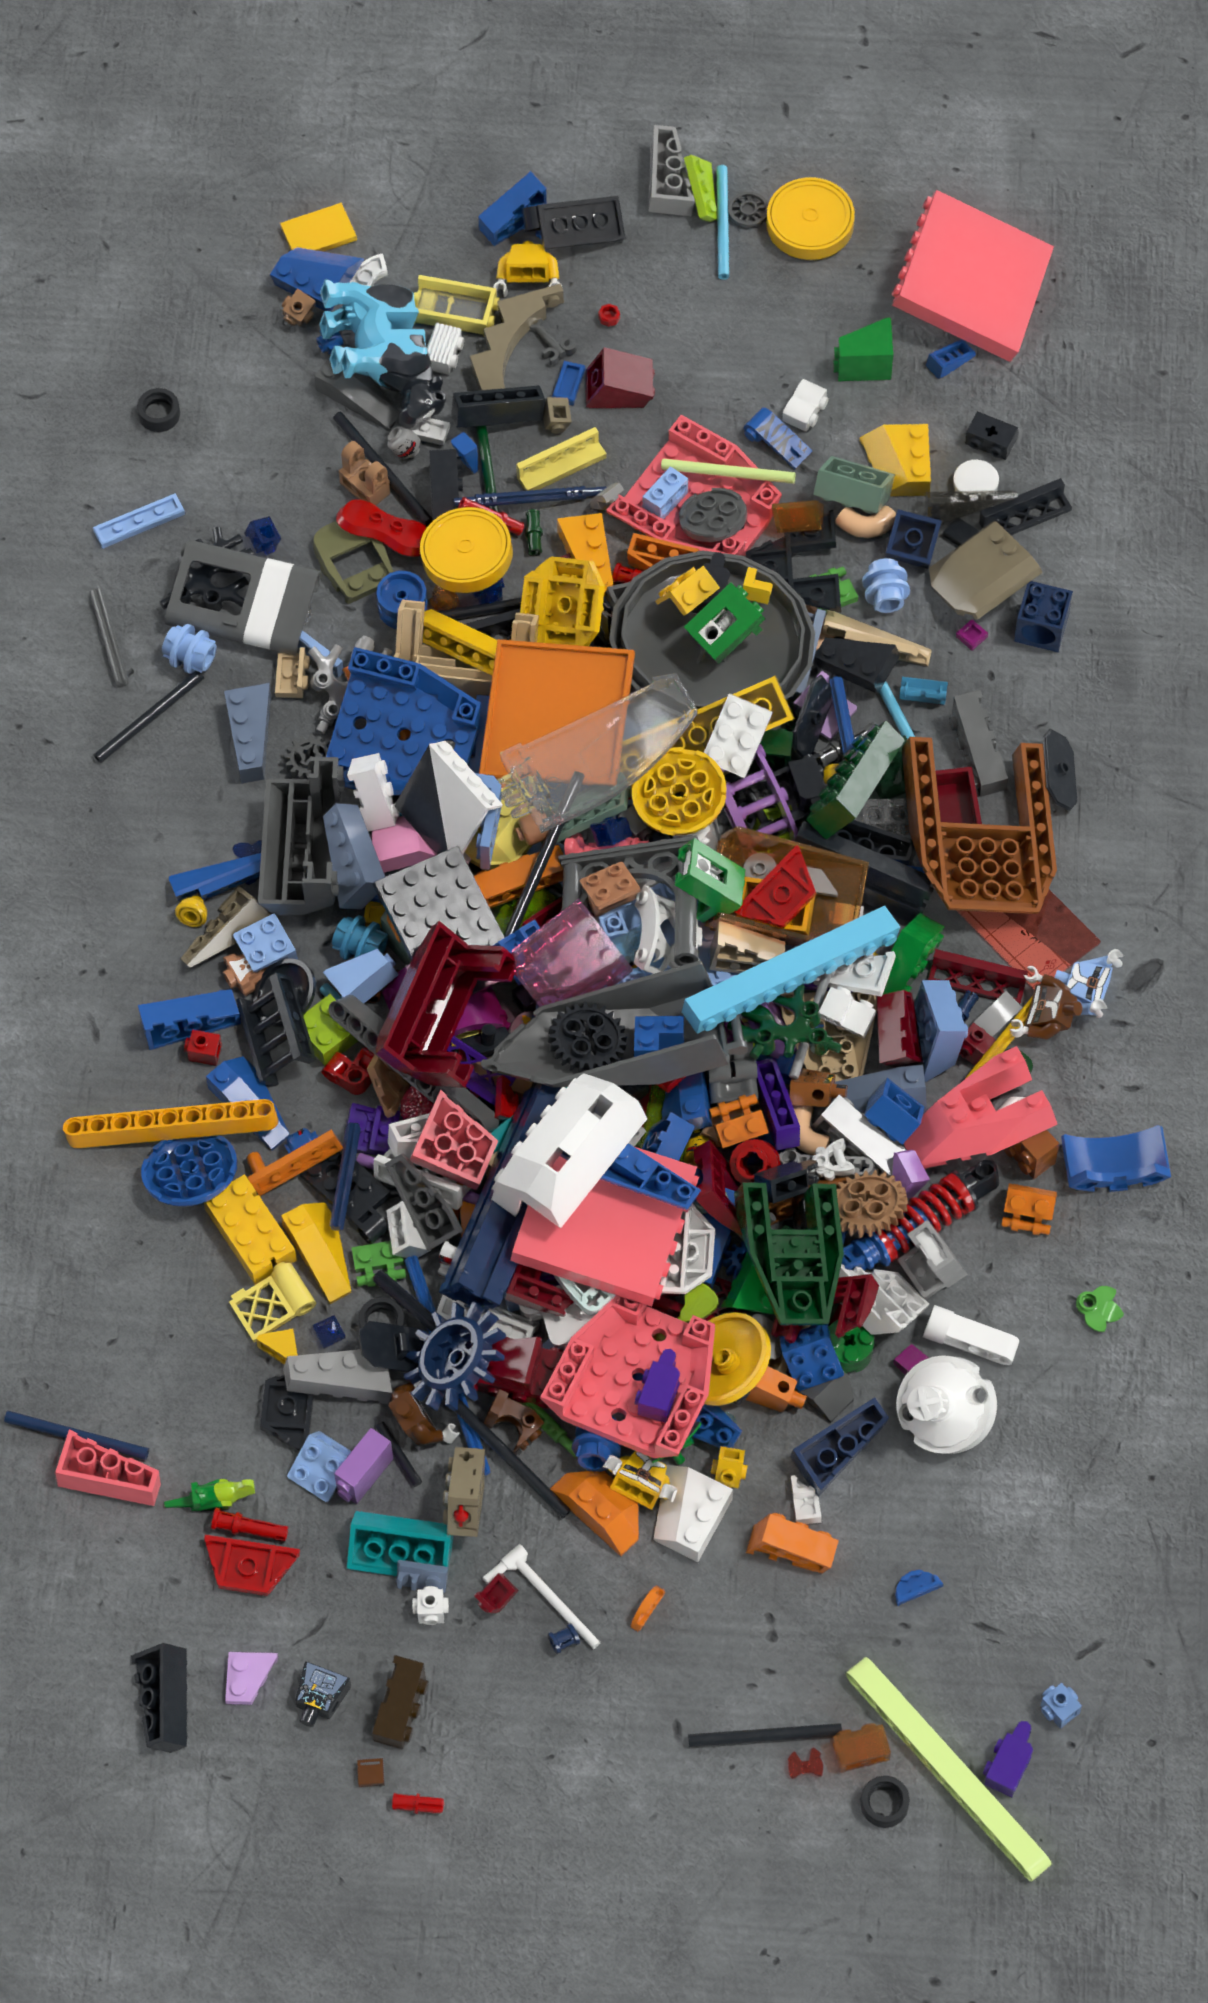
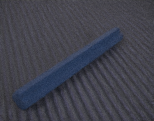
M350 1122L346 1129L330 1220V1227L333 1231H342L344 1228L361 1130L358 1123Z

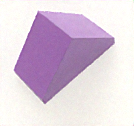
M915 1150L894 1152L892 1175L895 1176V1181H901L902 1187H905L907 1198H911L930 1179Z

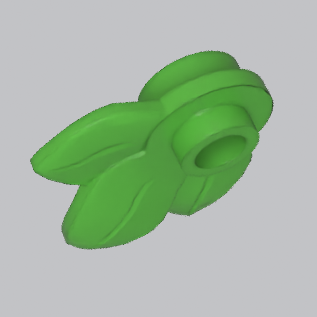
M1100 1286L1093 1292L1086 1291L1077 1297L1076 1307L1080 1313L1084 1314L1085 1322L1091 1329L1097 1332H1105L1106 1322H1115L1124 1316L1121 1308L1112 1301L1116 1295V1289L1109 1286ZM1084 1302H1091L1092 1306L1086 1307Z

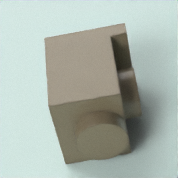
M547 397L545 399L543 414L545 430H551L552 433L559 434L564 432L571 424L568 398Z

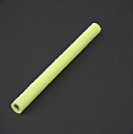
M662 459L661 463L662 470H667L671 466L679 472L794 484L796 477L795 472L673 459Z

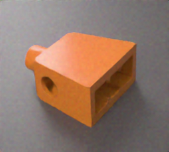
M767 1366L761 1380L750 1391L749 1396L745 1400L784 1412L788 1404L802 1409L807 1395L794 1390L797 1384L795 1379Z

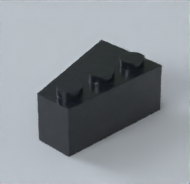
M825 637L814 658L819 668L879 694L900 654L895 644Z

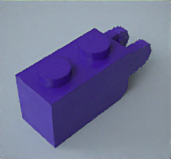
M663 1350L659 1361H653L650 1370H645L642 1379L644 1387L643 1390H638L634 1403L638 1405V1415L664 1423L667 1422L680 1386V1372L675 1367L676 1354L673 1350Z
M1027 1721L1019 1722L1013 1734L1007 1733L1004 1740L999 1738L993 1751L997 1755L993 1762H987L982 1775L986 1776L984 1785L1011 1798L1032 1757L1033 1749L1031 1744L1028 1743L1032 1728Z

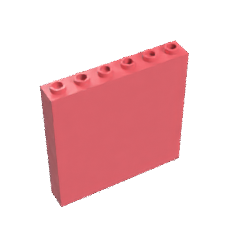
M936 190L931 197L927 196L923 204L924 214L920 215L916 224L919 226V229L914 232L910 241L913 244L912 249L910 248L905 255L904 261H907L906 266L902 267L898 278L901 279L900 283L895 286L892 292V296H894L892 306L1010 362L1020 350L1054 246Z
M637 1148L694 1186L697 1185L699 1177L695 1176L696 1166ZM559 1156L551 1168L559 1172L567 1160ZM599 1179L561 1228L528 1205L510 1261L652 1307L654 1299H660L664 1287L659 1284L661 1277L667 1278L671 1265L667 1263L668 1255L674 1256L678 1244L677 1241H674L675 1234H681L685 1220L680 1219L682 1212H688V1210Z

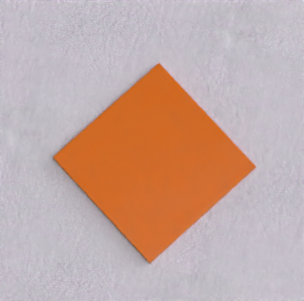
M498 639L479 774L492 775L499 779L569 784L574 772H579L585 775L582 786L617 788L635 651Z

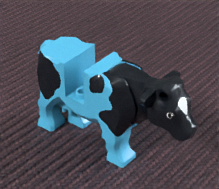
M325 279L320 290L324 307L331 308L338 304H343V306L334 312L324 311L319 325L323 339H330L336 332L341 330H352L355 333L356 348L334 346L330 355L333 373L339 374L343 371L345 378H351L356 372L357 374L369 376L381 387L400 392L402 410L398 420L401 426L406 429H411L418 422H426L432 416L440 414L446 401V395L441 390L443 379L441 376L433 378L431 359L425 344V330L412 329L419 310L415 307L414 294L409 289L397 285L365 286L356 282L333 283Z

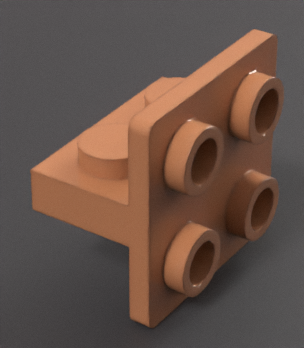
M618 862L580 879V884L587 893L591 910L595 917L635 900L637 894L641 891L640 886L623 862Z

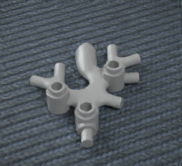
M363 635L361 638H358L354 647L373 651L375 641ZM334 644L328 656H323L315 646L308 651L318 665V671L312 676L310 685L315 691L325 690L329 693V701L320 710V723L316 729L321 734H324L328 726H332L333 722L338 718L348 681H338L333 675L334 664L343 649L337 644ZM384 648L382 654L391 656L393 651ZM319 677H323L325 683L320 682ZM329 708H333L335 714L330 713Z

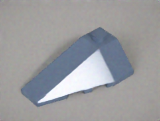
M923 1065L897 1067L835 1082V1084L848 1086L846 1098L854 1104V1108L859 1112H866L869 1098L886 1078H889L925 1107L923 1114L927 1111Z

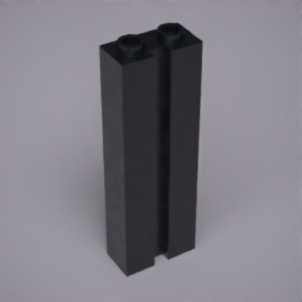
M803 821L791 848L792 850L798 845L806 866L822 869L835 890L876 908L885 906L892 915L911 922L920 913L923 914L927 905L923 901L924 899L929 901L934 890L930 886L931 881L925 873L836 834L825 839L806 821Z

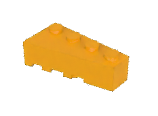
M602 513L557 518V533L564 544L566 553H570L572 559L594 561L605 585V596L607 587L613 586Z

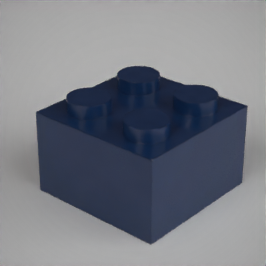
M898 509L885 557L929 569L942 521Z

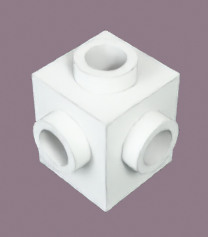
M428 1586L424 1587L423 1590H417V1598H413V1614L418 1615L419 1624L435 1625L444 1623V1613H449L448 1598H444L443 1589Z

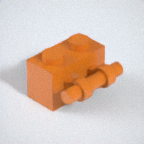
M755 1094L750 1096L742 1095L737 1100L728 1103L721 1102L717 1104L718 1106L709 1109L712 1118L721 1115L723 1121L713 1125L720 1148L769 1133L762 1110L750 1111L749 1106L758 1103ZM742 1109V1116L730 1119L729 1112Z
M1009 1183L1004 1212L1013 1213V1218L1003 1217L1001 1226L1009 1227L1012 1231L1020 1229L1031 1231L1034 1235H1040V1233L1049 1235L1051 1225L1042 1224V1219L1052 1221L1057 1192ZM1020 1216L1035 1217V1221L1020 1220Z

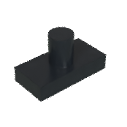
M486 1024L482 1027L480 1034L463 1038L461 1041L487 1058L493 1056L494 1049L510 1034L505 1026L496 1029L495 1026Z

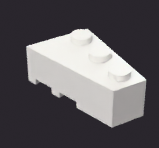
M379 753L352 759L347 774L349 781L354 780L356 790H353L355 798L359 797L360 811L368 832L395 826L397 817H400V812L395 807L396 803L393 804L391 797L394 795L392 783L387 782L385 774L388 773L385 760L381 761Z
M429 1114L389 1124L388 1145L394 1157L404 1153L410 1160Z

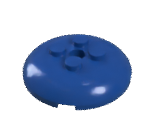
M218 1135V1137L205 1136L162 1140L152 1148L153 1152L148 1159H144L141 1168V1177L145 1189L156 1200L172 1206H194L215 1198L230 1185L237 1170V1156L232 1144L221 1135Z

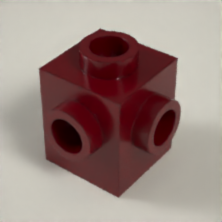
M973 1022L968 1028L967 1038H964L959 1055L975 1066L996 1040Z

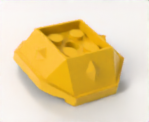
M551 556L534 571L524 576L520 613L539 615L537 642L589 646L598 635L601 614L604 610L603 597L605 585L594 561Z

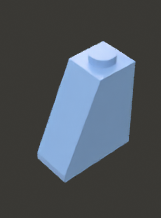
M378 949L326 969L323 972L343 997L353 995L362 1003L367 1002L399 975L393 968L396 965L394 960L388 953L383 956Z

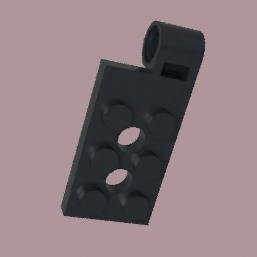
M343 1149L300 1173V1177L332 1206L338 1175L329 1177L327 1173L333 1169L339 1170ZM355 1160L351 1184L355 1185V1188L350 1191L345 1218L348 1220L349 1225L368 1244H373L389 1230L388 1223L376 1209L391 1197V1193Z

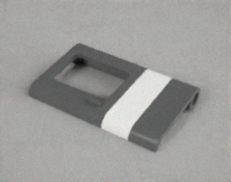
M188 540L187 543L183 544L181 549L182 561L167 607L165 625L183 627L186 624H191L194 626L195 632L205 630L211 636L294 656L297 655L298 643L313 592L316 593L320 585V570L194 540ZM193 562L251 576L244 604L239 615H231L185 604L180 601L188 572Z

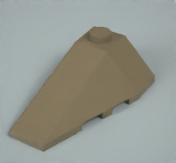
M239 886L219 907L221 911L219 916L215 920H209L206 924V933L198 936L181 957V960L190 968L237 943L233 936L235 932L271 914L259 905L252 895Z

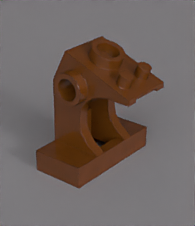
M499 1390L484 1423L490 1429L499 1422H508L514 1425L518 1431L519 1438L513 1452L516 1453L519 1449L525 1451L529 1445L527 1441L533 1443L543 1433L541 1428L544 1421L533 1409L508 1398L509 1393Z

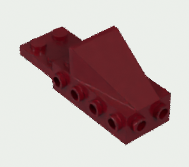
M506 1337L493 1344L492 1349L502 1353L505 1356L504 1361L489 1362L486 1370L492 1374L495 1381L489 1383L480 1378L474 1385L476 1392L496 1397L499 1390L509 1393L507 1397L516 1402H527L542 1408H549L540 1397L564 1351L554 1347L550 1348V1350L543 1348L542 1339L539 1337L521 1339Z

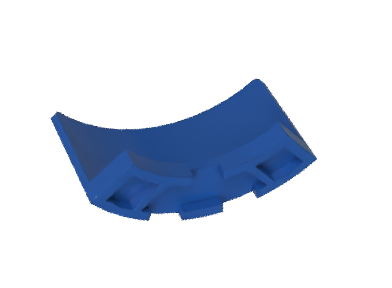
M1160 1125L1116 1137L1084 1138L1067 1134L1061 1136L1070 1188L1094 1192L1095 1187H1108L1109 1192L1128 1190V1185L1143 1183V1187L1171 1178L1163 1127Z

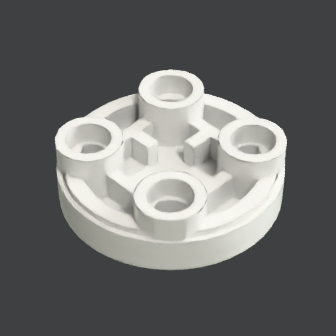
M982 460L966 461L955 471L953 480L955 494L968 501L987 503L997 491L999 476L996 469L988 462Z

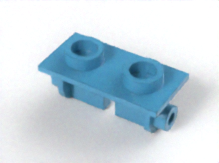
M902 676L899 699L945 705L948 682Z

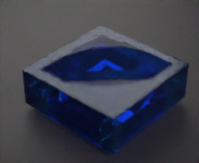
M335 1315L312 1325L323 1348L346 1338Z

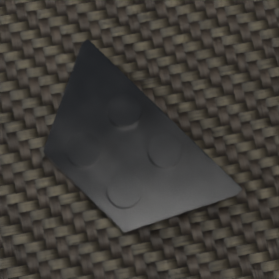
M285 1375L265 1380L260 1429L300 1451L310 1434L314 1394L287 1391Z

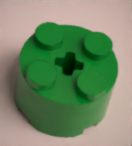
M836 1320L829 1326V1331L842 1369L846 1374L847 1372H860L868 1366L872 1359L874 1335H871L862 1326L860 1328L856 1327L838 1338L835 1335L838 1320Z

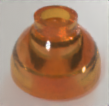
M435 585L432 597L429 599L430 604L435 610L454 609L459 607L460 603L455 592L445 590L438 585Z

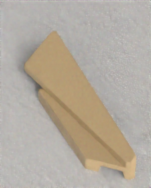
M827 610L822 630L823 634L844 638L845 640L895 644L900 654L898 660L923 666L929 665L931 649L837 612Z

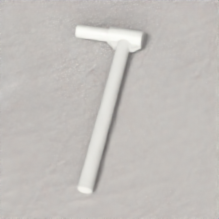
M518 1544L500 1559L498 1565L482 1577L488 1585L498 1573L503 1574L506 1570L518 1569L568 1623H572L576 1632L592 1649H595L600 1644V1641L526 1563L528 1553L522 1545Z

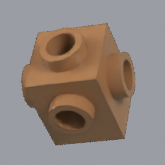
M297 288L293 296L288 295L282 303L284 320L293 326L297 324L301 327L304 322L308 324L314 315L312 310L316 306V301Z

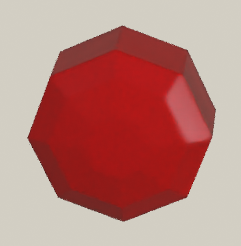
M603 305L598 312V318L602 325L614 326L620 320V311L615 305Z

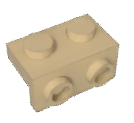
M300 647V653H297L296 656L278 653L275 697L303 698L304 689H308V676H305V669L310 668V656H306L305 648Z

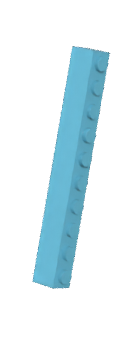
M883 906L686 998L682 1013L697 1034L704 1030L710 1031L717 1024L723 1021L729 1022L742 1012H750L761 1003H769L776 999L778 995L785 992L791 993L798 986L804 983H812L817 977L825 973L831 974L844 964L850 965L863 955L869 956L884 945H892L897 940L900 926L888 909Z

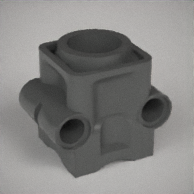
M753 1042L747 1043V1053L743 1055H730L728 1065L705 1071L710 1107H716L721 1102L728 1103L737 1100L742 1095L750 1096L755 1094L757 1100L759 1099L756 1081L758 1075L756 1059L752 1058L749 1054L753 1049Z

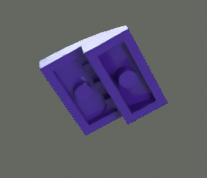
M352 1103L347 1125L350 1122L360 1125L361 1130L357 1153L376 1156L379 1154L383 1156L390 1149L388 1145L389 1124L399 1122L400 1111L397 1110L394 1116L387 1118L382 1106L377 1105L376 1108Z

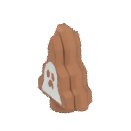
M233 953L223 957L224 963L227 966V970L223 971L226 982L231 989L238 987L245 996L255 990V985L261 980L262 974L268 968L253 972L243 954L238 956Z

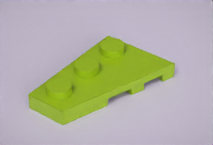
M694 155L684 157L699 218L707 222L717 220L712 163Z

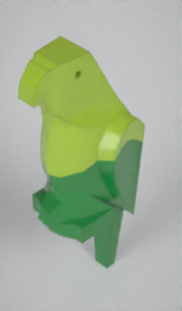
M217 1479L204 1485H198L197 1482L191 1483L192 1492L189 1493L190 1496L165 1501L164 1506L165 1508L191 1507V1511L215 1510L216 1507L229 1509L238 1499L255 1494L254 1480L245 1479L240 1482H231L226 1479Z

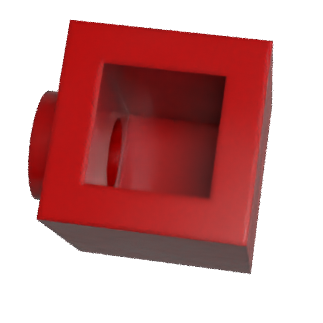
M192 1030L191 1037L186 1038L184 1051L187 1052L189 1061L217 1066L222 1048L220 1034Z

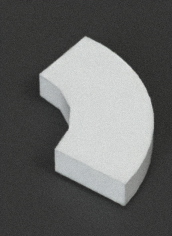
M383 253L365 260L350 283L356 282L365 286H373L380 278L388 276Z

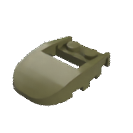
M336 521L322 527L314 535L313 550L316 559L319 560L320 569L323 575L327 576L332 582L337 592L341 590L345 595V602L347 604L377 592V586L382 578L393 572L385 547L381 541L348 533ZM371 542L382 563L342 580L331 559Z

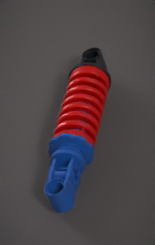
M982 1160L962 1174L952 1170L939 1181V1184H932L928 1191H921L918 1194V1198L911 1197L908 1200V1204H906L907 1211L903 1212L904 1218H897V1226L890 1224L891 1231L881 1229L882 1235L875 1231L872 1237H869L868 1233H864L861 1238L852 1240L851 1244L843 1248L844 1255L841 1265H844L847 1270L861 1267L864 1271L871 1270L878 1262L887 1267L890 1265L889 1263L898 1258V1249L903 1253H907L909 1251V1242L915 1246L908 1233L928 1220L936 1231L940 1232L941 1224L939 1220L945 1226H949L952 1223L950 1214L955 1219H960L962 1213L966 1215L977 1210V1200L999 1186L997 1164L992 1160Z

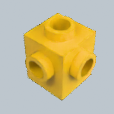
M720 1447L718 1460L713 1459L711 1474H715V1481L729 1488L739 1489L740 1479L745 1480L748 1465L743 1464L745 1450Z

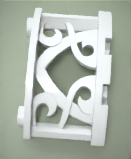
M644 884L641 891L637 894L635 907L638 909L641 917L642 933L640 945L635 954L634 964L644 971L655 974L664 971L668 965L671 969L679 967L674 962L675 943L670 947L660 928L661 923L669 919L675 929V901L655 894L649 886ZM697 922L696 948L698 949V947L702 946V928L698 927ZM654 953L656 958L653 962L664 957V961L659 969L650 966Z

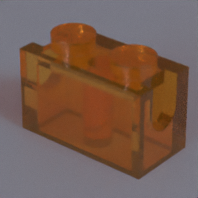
M870 1723L862 1726L861 1730L853 1732L850 1729L842 1730L836 1734L837 1736H833L834 1742H832L840 1773L890 1761L891 1751L883 1724L876 1726L875 1723Z

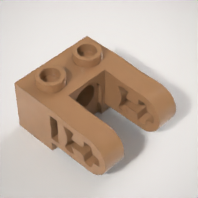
M351 441L341 453L343 468L339 470L340 483L358 499L377 505L390 494V481L387 469L378 461L371 463L365 459L364 449L357 442Z

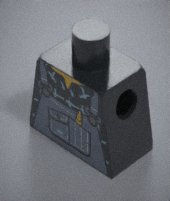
M305 1661L295 1700L297 1707L304 1710L300 1722L308 1727H314L318 1716L331 1719L351 1688L350 1678Z

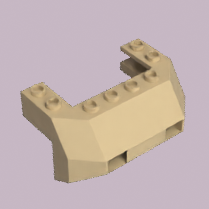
M402 599L398 609L396 652L394 657L422 664L475 700L477 695L490 696L492 675L429 645L422 644L425 602ZM516 613L515 620L512 623L511 640L537 642L539 615Z

